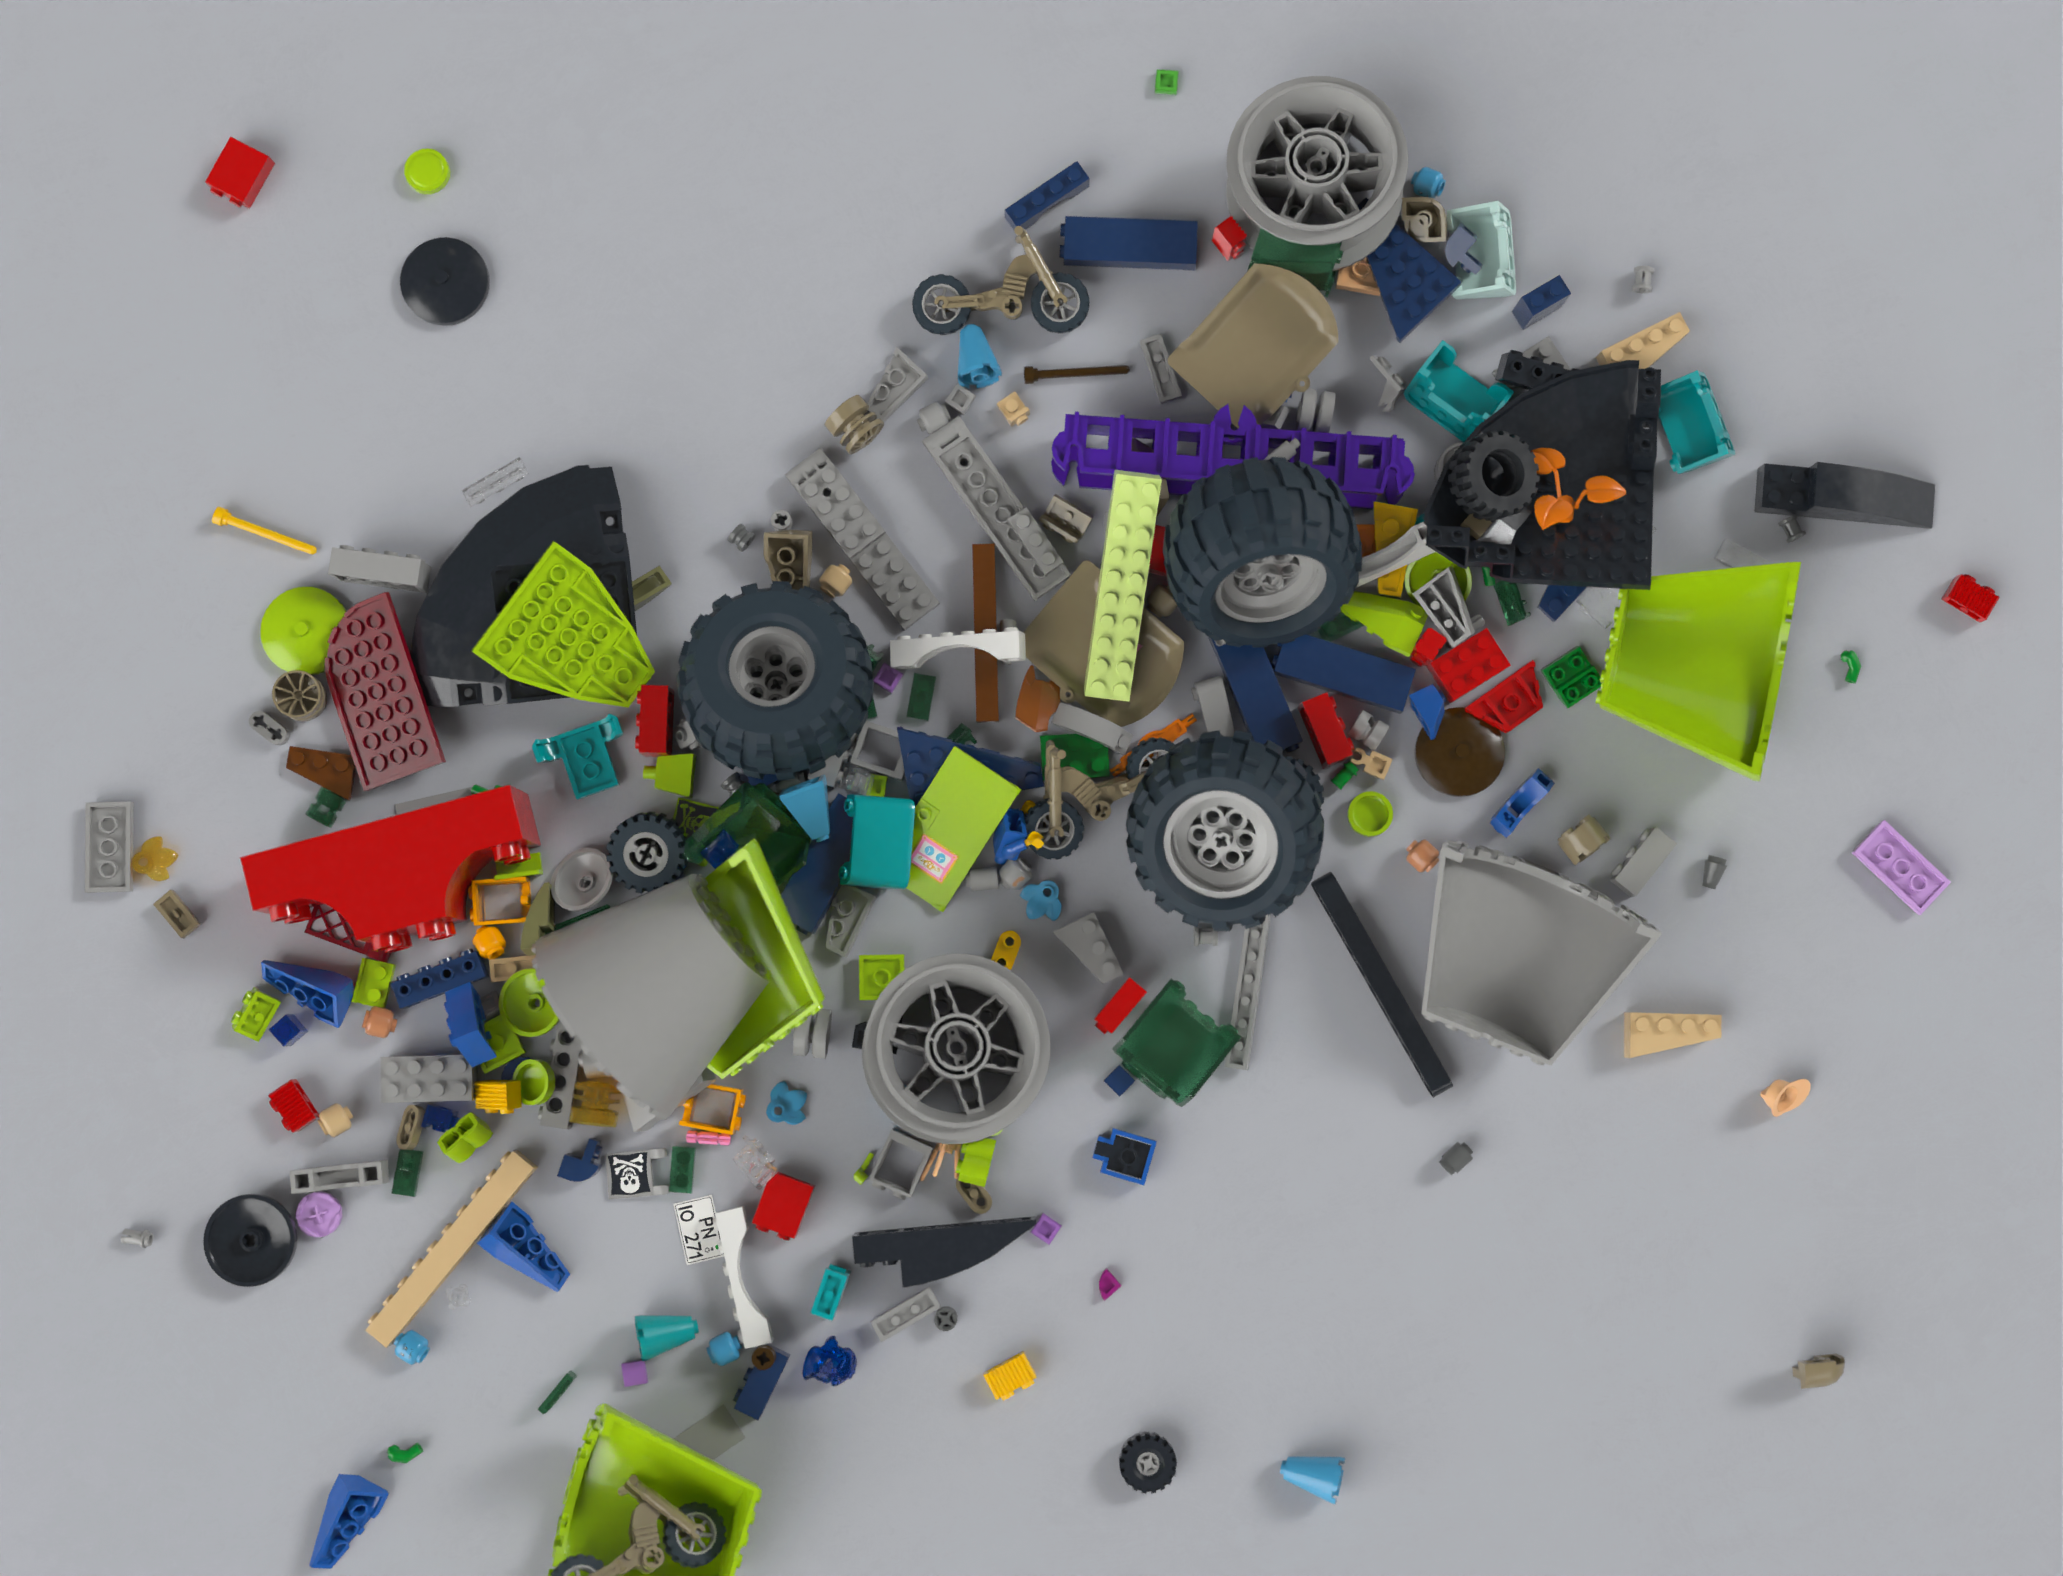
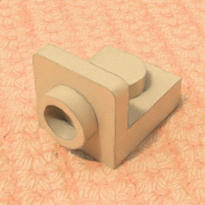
M1015 391L997 403L998 408L1011 427L1015 424L1019 426L1028 420L1027 416L1030 415V410L1028 407H1025Z

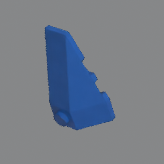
M269 960L261 962L262 977L266 982L283 994L290 993L298 1000V1005L302 1008L305 1005L315 1012L313 1016L336 1028L342 1025L354 994L352 979L329 970Z
M510 1202L487 1228L477 1244L499 1261L556 1292L560 1291L570 1273L557 1254L550 1251L544 1242L546 1239L543 1234H539L532 1225L533 1220L515 1203Z
M339 1474L329 1493L309 1566L311 1568L331 1569L349 1549L351 1540L357 1534L361 1535L365 1530L364 1525L371 1517L375 1519L380 1513L389 1492L359 1475Z

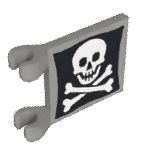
M666 1148L605 1154L609 1199L665 1195L670 1193L669 1184L653 1185L651 1159L667 1157Z

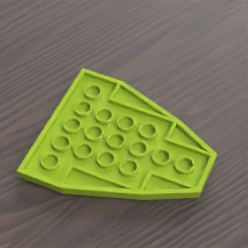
M555 541L551 543L471 650L510 679L578 700L627 708L637 697V691H641V685H646L655 673L633 627L593 570Z

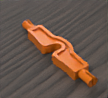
M1191 713L1182 721L1177 719L1162 730L1149 732L1140 741H1146L1151 737H1160L1174 742L1187 732L1186 728L1197 722V719L1193 718L1194 715ZM1132 751L1121 757L1119 764L1109 769L1113 773L1114 778L1126 770L1128 764L1127 757L1131 755ZM1153 753L1149 755L1150 758L1154 756Z

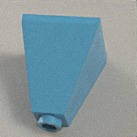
M825 774L783 789L779 795L781 801L812 840L816 839V842L828 839L830 820Z

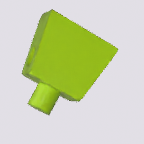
M694 754L658 756L656 766L644 765L643 779H654V787L657 790L693 798L697 756Z

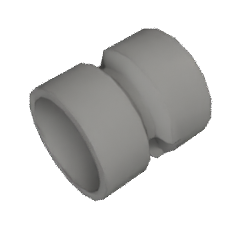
M1362 710L1347 734L1357 741L1362 739L1363 745L1374 751L1390 726L1380 720L1374 721L1371 714Z

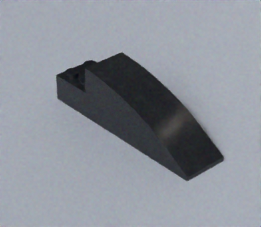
M1816 462L1811 467L1765 463L1757 469L1754 512L1788 516L1796 514L1798 517L1932 529L1935 484L1889 472L1833 463Z
M1036 1216L855 1232L852 1236L854 1264H860V1268L873 1267L875 1262H883L884 1266L895 1265L900 1260L903 1288L926 1284L969 1269L994 1256L1035 1226Z

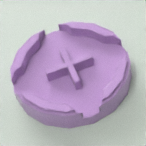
M323 1191L313 1192L303 1197L297 1205L295 1212L300 1230L306 1235L315 1238L327 1236L334 1232L340 1225L343 1216L342 1206L338 1199L332 1194Z

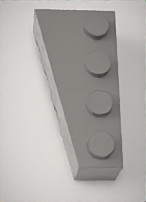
M706 1067L676 1108L681 1107L689 1098L697 1095L716 1081L715 1073ZM623 1094L634 1132L650 1130L654 1127V1124L663 1120L649 1113L650 1108L648 1105L641 1108L634 1100Z

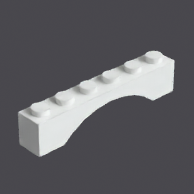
M1424 522L1411 527L1402 537L1389 546L1363 557L1362 572H1359L1357 587L1436 552L1426 546L1427 526Z
M1016 627L1004 628V632H996V629H984L983 633L975 634V631H962L961 635L953 636L951 632L940 633V637H932L931 634L918 635L919 638L911 639V636H898L897 640H890L891 667L897 670L920 668L935 655L960 647L977 648L987 651L1003 662L1026 660L1025 633L1019 631Z
M740 1206L716 1212V1217L713 1218V1225L715 1231H719L721 1240H718V1248L720 1254L724 1253L726 1261L723 1263V1270L725 1276H729L731 1285H728V1293L730 1299L734 1298L736 1306L733 1308V1315L735 1321H739L741 1330H738L740 1344L744 1343L745 1349L772 1343L774 1337L770 1319L751 1300L741 1277V1248L749 1229L745 1207Z

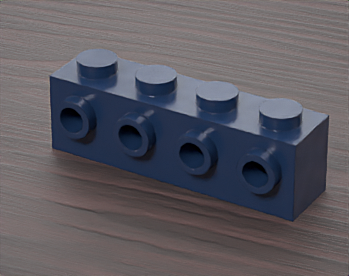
M469 949L461 952V957L452 960V957H448L438 961L440 964L431 968V965H427L417 969V974L410 976L409 973L396 977L397 981L391 983L399 1008L406 1009L441 996L445 992L465 983L471 982L472 984L490 977L484 959L479 955L478 951Z

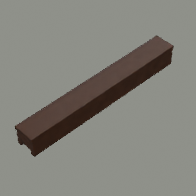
M972 544L975 634L983 633L984 629H996L997 632L995 544ZM975 648L976 722H999L998 660L989 652Z

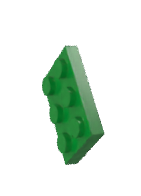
M1078 734L1040 736L1043 781H1045L1046 742L1048 740L1054 741L1055 747L1066 753L1065 758L1060 759L1061 768L1065 766L1073 767L1086 774L1089 778L1110 777L1108 748Z

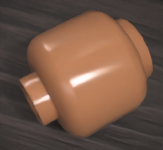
M1426 839L1421 840L1419 843L1414 840L1406 849L1409 852L1406 856L1407 862L1418 872L1426 871L1428 873L1439 862V851Z
M374 1006L370 1011L366 1010L362 1028H365L367 1035L386 1038L389 1032L394 1033L398 1019H393L394 1013L392 1010Z

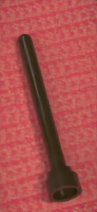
M1127 365L1038 370L1033 368V366H1025L1024 382L1025 384H1034L1038 379L1128 374L1130 368Z

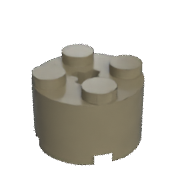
M1589 814L1579 821V824L1575 826V830L1572 827L1569 828L1557 840L1559 842L1558 845L1574 865H1577L1596 852L1600 845L1606 844L1611 837L1596 818H1592Z

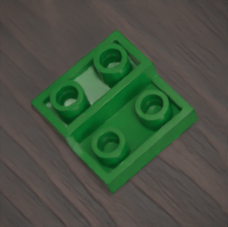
M1580 646L1574 647L1540 670L1566 708H1570L1601 687L1599 673L1589 663Z

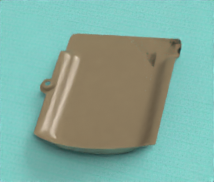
M1254 264L1195 331L1173 351L1168 358V364L1218 411L1228 404L1231 422L1237 428H1239L1238 421L1244 405L1253 413L1257 425H1261L1278 410L1295 390L1305 392L1310 387L1308 375L1338 343L1337 324L1328 302L1309 281L1280 267ZM1300 381H1304L1305 385L1300 386Z
M1086 560L1079 565L1023 632L1025 633L1026 658L1061 688L1060 699L1063 702L1072 703L1076 700L1090 713L1123 727L1150 714L1167 697L1176 682L1181 668L1184 641L1143 607L1138 644L1143 646L1136 653L1130 701L1085 696L1084 683L1100 577V569L1092 562ZM1066 692H1070L1071 696L1066 697Z

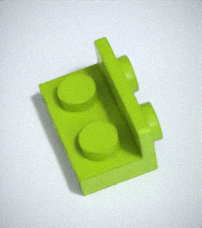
M253 987L251 991L248 990L242 1000L244 1004L240 1011L237 1010L234 1013L231 1023H233L232 1028L235 1032L259 1042L281 1001Z

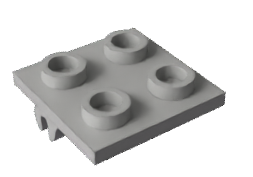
M1372 355L1369 359L1387 378L1378 406L1384 407L1387 404L1383 412H1390L1395 408L1397 399L1405 392L1406 388L1404 385L1406 382L1398 373H1392L1390 370L1392 365L1385 357Z

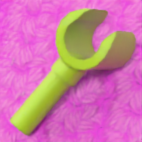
M870 1152L863 1165L854 1174V1180L860 1185L869 1177L864 1171L874 1157V1154Z

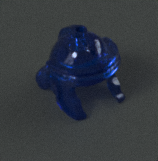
M830 1336L825 1340L823 1346H813L810 1348L805 1357L802 1376L804 1380L816 1378V1380L823 1383H831L833 1387L838 1386L847 1379L850 1380L854 1375L857 1366L856 1355L850 1348L840 1347L836 1336Z

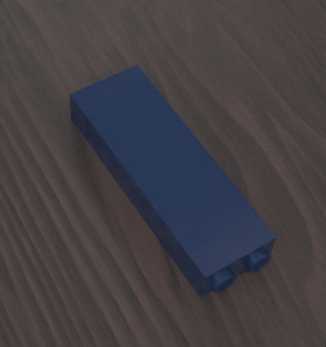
M1065 216V223H1061L1060 237H1065L1064 245H1060L1059 258H1064V266L1195 270L1198 221Z
M1306 634L1295 638V641L1289 643H1277V646L1281 648L1278 655L1274 654L1271 662L1275 675L1398 714L1403 712L1416 669Z
M1208 637L1248 733H1252L1251 740L1265 744L1268 739L1282 747L1287 753L1299 749L1298 744L1302 743L1303 739L1264 647L1253 648L1252 645L1236 647L1227 644L1217 646L1215 641Z
M839 793L829 809V838L820 842H816V839L811 841L781 894L792 922L797 925L795 929L805 935L809 932L812 934L816 933L832 904L833 898H835L842 886L840 885L838 875L839 869L845 862H850L853 817L848 816L844 810V803L847 797Z

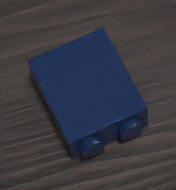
M1558 275L1522 296L1512 310V313L1524 330L1560 309L1571 295V292L1562 277Z

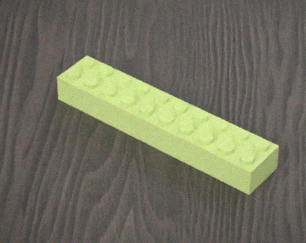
M1121 470L1114 471L1084 683V695L1087 697L1130 701L1162 482L1160 475Z

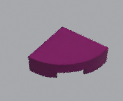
M1107 1268L1102 1272L1099 1280V1291L1105 1301L1122 1286Z

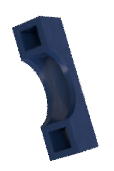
M1076 161L1006 208L1005 219L1013 230L1016 226H1021L1026 230L1035 224L1039 217L1049 208L1062 200L1072 199L1087 189L1090 178L1078 161Z

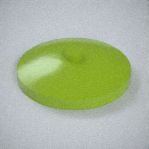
M305 586L287 590L270 603L263 615L260 628L263 648L271 661L287 672L300 670L310 675L325 672V657L328 654L330 634L333 628L337 627L347 610L336 597L322 589Z

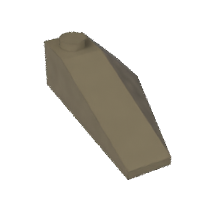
M783 530L764 532L763 555L771 574V581L789 582L792 589L798 591L800 588L803 589L804 585L810 587L813 531Z

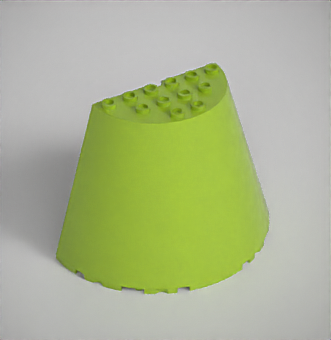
M1801 562L1651 576L1650 590L1619 589L1618 600H1621L1620 607L1615 608L1614 628L1611 627L1610 647L1607 648L1605 654L1606 664L1605 669H1602L1600 678L1601 690L1597 692L1596 704H1599L1601 709L1753 781L1760 782L1791 622H1786V619L1792 620Z
M755 838L705 877L708 882V890L720 900L718 905L730 915V926L738 928L742 933V941L754 951V959L766 969L767 973L765 976L769 980L764 990L707 1065L708 1069L722 1079L728 1074L733 1077L743 1068L741 1065L744 1062L747 1064L753 1062L762 1051L766 1052L775 1044L774 1042L778 1039H783L791 1032V1029L799 1027L807 1020V1017L811 1014H816L824 1007L821 1004L825 999L760 845Z
M604 1403L598 1405L594 1412L597 1418L596 1420L589 1419L582 1436V1440L585 1442L581 1448L578 1447L562 1503L565 1505L562 1510V1516H559L553 1543L552 1557L554 1558L552 1567L556 1568L566 1558L578 1554L594 1556V1559L601 1560L604 1563L603 1565L607 1566L631 1547L628 1534L630 1517L639 1503L629 1493L620 1496L618 1489L629 1480L631 1475H636L642 1483L655 1490L675 1507H681L686 1503L698 1502L700 1504L706 1503L710 1508H715L718 1511L717 1514L722 1516L723 1524L726 1526V1542L720 1554L708 1564L697 1568L683 1567L680 1563H675L671 1559L670 1554L666 1553V1546L662 1541L665 1525L662 1524L663 1522L660 1519H657L656 1523L660 1544L657 1547L664 1553L662 1565L650 1574H643L638 1569H633L623 1576H735L736 1568H740L742 1563V1554H739V1552L748 1543L749 1532L747 1530L749 1525H753L755 1519L754 1507L755 1503L760 1502L762 1489H759V1486L753 1481L618 1409ZM694 1518V1522L696 1524H701L703 1522L699 1518ZM705 1524V1531L702 1533H710L709 1527ZM700 1537L704 1545L707 1547L710 1542V1538ZM695 1541L692 1552L702 1551ZM685 1542L681 1543L685 1549H689V1545L685 1544ZM646 1558L648 1563L654 1562L653 1558ZM549 1569L548 1576H551L554 1569ZM579 1570L580 1576L589 1575L588 1572ZM575 1571L571 1572L567 1576H575Z

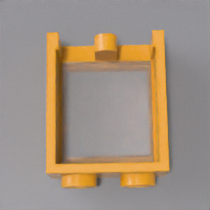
M529 877L471 880L472 886H469L468 892L469 898L473 901V908H470V920L474 922V926L525 923L531 906Z
M710 1084L697 1095L685 1101L686 1103L683 1104V1107H685L683 1118L680 1120L679 1125L734 1135L736 1130L739 1131L741 1127L742 1117H739L740 1108H744L746 1102V1095L743 1094L744 1089Z

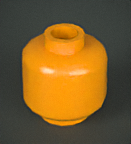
M484 925L478 928L472 940L479 955L489 960L500 957L506 947L503 935L494 926L488 927Z

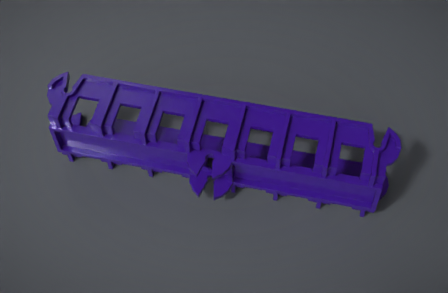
M1228 404L1216 413L1210 424L1171 422L1170 418H1165V421L1125 418V415H1120V418L1079 415V412L1075 411V414H1066L1064 431L1059 432L1052 445L1053 458L1051 467L1056 480L1064 487L1070 470L1069 464L1070 462H1076L1079 488L1112 490L1114 471L1121 470L1160 475L1161 479H1166L1169 495L1182 496L1183 494H1188L1192 490V485L1200 478H1208L1215 474L1216 469L1227 464L1230 466L1243 463V460L1257 457L1258 460H1263L1268 456V448H1278L1285 441L1290 443L1294 438L1299 441L1300 446L1295 449L1296 454L1287 462L1301 461L1319 470L1326 479L1330 477L1338 485L1351 508L1373 509V501L1376 502L1377 495L1383 494L1385 487L1386 503L1396 505L1403 497V493L1412 484L1415 476L1411 460L1404 455V438H1397V435L1377 437L1352 435V431H1347L1346 434L1309 432L1306 431V428H1301V431L1261 428V425H1257L1253 413L1245 405L1238 421L1239 428L1236 427L1235 431L1230 428L1232 422ZM1087 435L1109 436L1108 449L1086 448ZM1132 438L1153 439L1152 449H1154V453L1131 451ZM1177 441L1196 442V456L1177 455ZM1223 444L1241 446L1240 459L1222 458ZM1313 451L1329 452L1328 466L1313 465ZM1359 454L1373 455L1372 469L1358 468Z

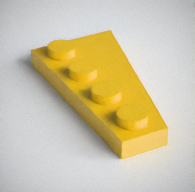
M1373 501L1376 552L1397 541L1411 527L1415 526L1418 509ZM1407 565L1377 578L1378 593L1401 597Z

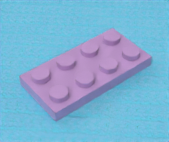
M1882 820L1852 852L1856 858L1917 915H1921L1951 883L1885 820Z

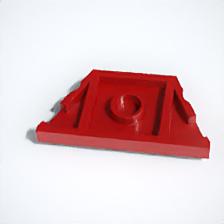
M1533 660L1468 705L1464 710L1504 733L1514 729L1543 708L1542 697L1539 694V681L1536 680L1535 662Z

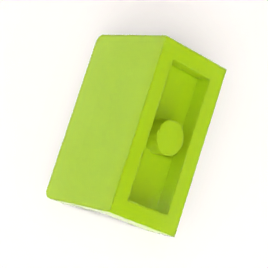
M530 853V860L513 865H504V861L495 862L497 875H494V880L543 875L541 853Z

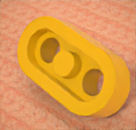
M1014 931L1003 932L999 937L991 960L998 962L1001 958L1005 959L1006 965L1004 967L1011 970L1021 946L1020 936ZM1009 937L1014 939L1012 946H1007L1005 943Z

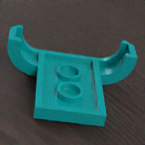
M608 714L602 720L554 737L536 739L532 745L536 761L539 764L563 759L577 800L620 785L606 743L621 737L624 733L618 717L612 714Z

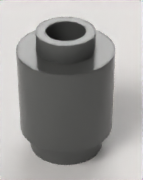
M1457 1142L1442 1156L1443 1159L1439 1163L1452 1176L1455 1172L1461 1171L1473 1159L1471 1156L1473 1151L1465 1142L1462 1144Z

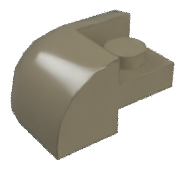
M1429 197L1402 198V220H1404L1405 232L1416 242L1447 241V216L1440 202Z
M1838 1354L1816 1355L1814 1360L1798 1361V1367H1792L1793 1377L1800 1379L1801 1389L1825 1387L1834 1384L1844 1373L1845 1359Z

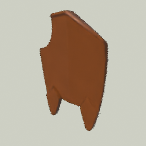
M1031 665L1020 689L1015 718L1037 733L1048 730L1049 719L1056 712L1060 704V687L1052 680L1050 682L1037 680L1034 666Z

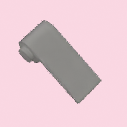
M1221 676L1195 682V687H1192L1191 691L1194 701L1198 700L1201 705L1207 732L1220 730V735L1233 736L1235 730Z
M993 834L971 867L970 874L966 875V885L971 887L972 891L999 889L997 866L994 860Z

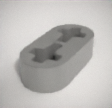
M257 711L250 716L249 724L251 728L275 745H283L288 742L290 736L288 729L269 714ZM258 717H264L263 721L268 725L266 728L258 725L256 721ZM274 729L276 731H281L280 734L283 737L281 739H275L276 736L271 732V730Z

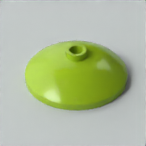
M1434 552L1408 565L1405 573L1406 591L1410 599L1416 605L1421 606L1413 593L1436 577L1438 573L1453 565L1464 601H1466L1472 588L1470 567L1467 566V569L1461 568L1439 553Z
M524 969L513 974L503 985L499 996V1011L504 1023L516 1034L526 1037L546 1034L559 1022V1018L541 989L546 984L543 978L540 981L537 980L535 969ZM537 999L540 1000V1005L538 1007L535 1004Z

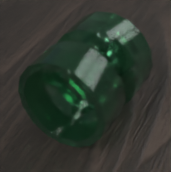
M320 787L315 796L316 803H311L305 815L332 828L338 818L336 812L342 811L347 800L324 787ZM322 805L330 809L328 813L320 810Z

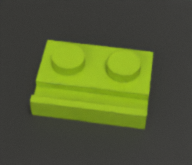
M362 958L352 1002L386 1009L396 965Z

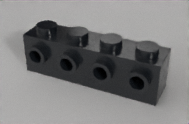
M1510 350V352L1501 355L1495 380L1531 390L1570 371L1580 369L1572 368L1567 370L1564 369L1563 364L1551 362L1550 365L1544 363V359L1531 356L1527 358L1523 357L1522 352Z

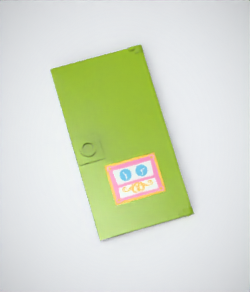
M954 746L915 807L910 879L906 888L939 911L944 912L1021 789Z

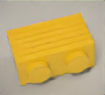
M491 1079L474 1083L476 1109H485V1113H498L500 1110V1114L514 1113V1109L522 1108L520 1080Z
M1024 1351L983 1373L996 1400L1002 1398V1400L1008 1399L1015 1394L1013 1392L1019 1387L1026 1389L1035 1383L1034 1379L1037 1378Z

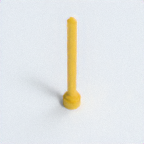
M217 507L212 517V523L220 526L230 524L312 555L317 552L315 546L236 518L225 508Z

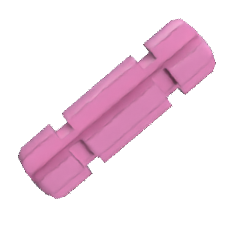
M689 1130L686 1134V1141L688 1143L699 1142V1144L718 1145L720 1143V1145L728 1146L731 1143V1135L706 1131L697 1133V1131Z

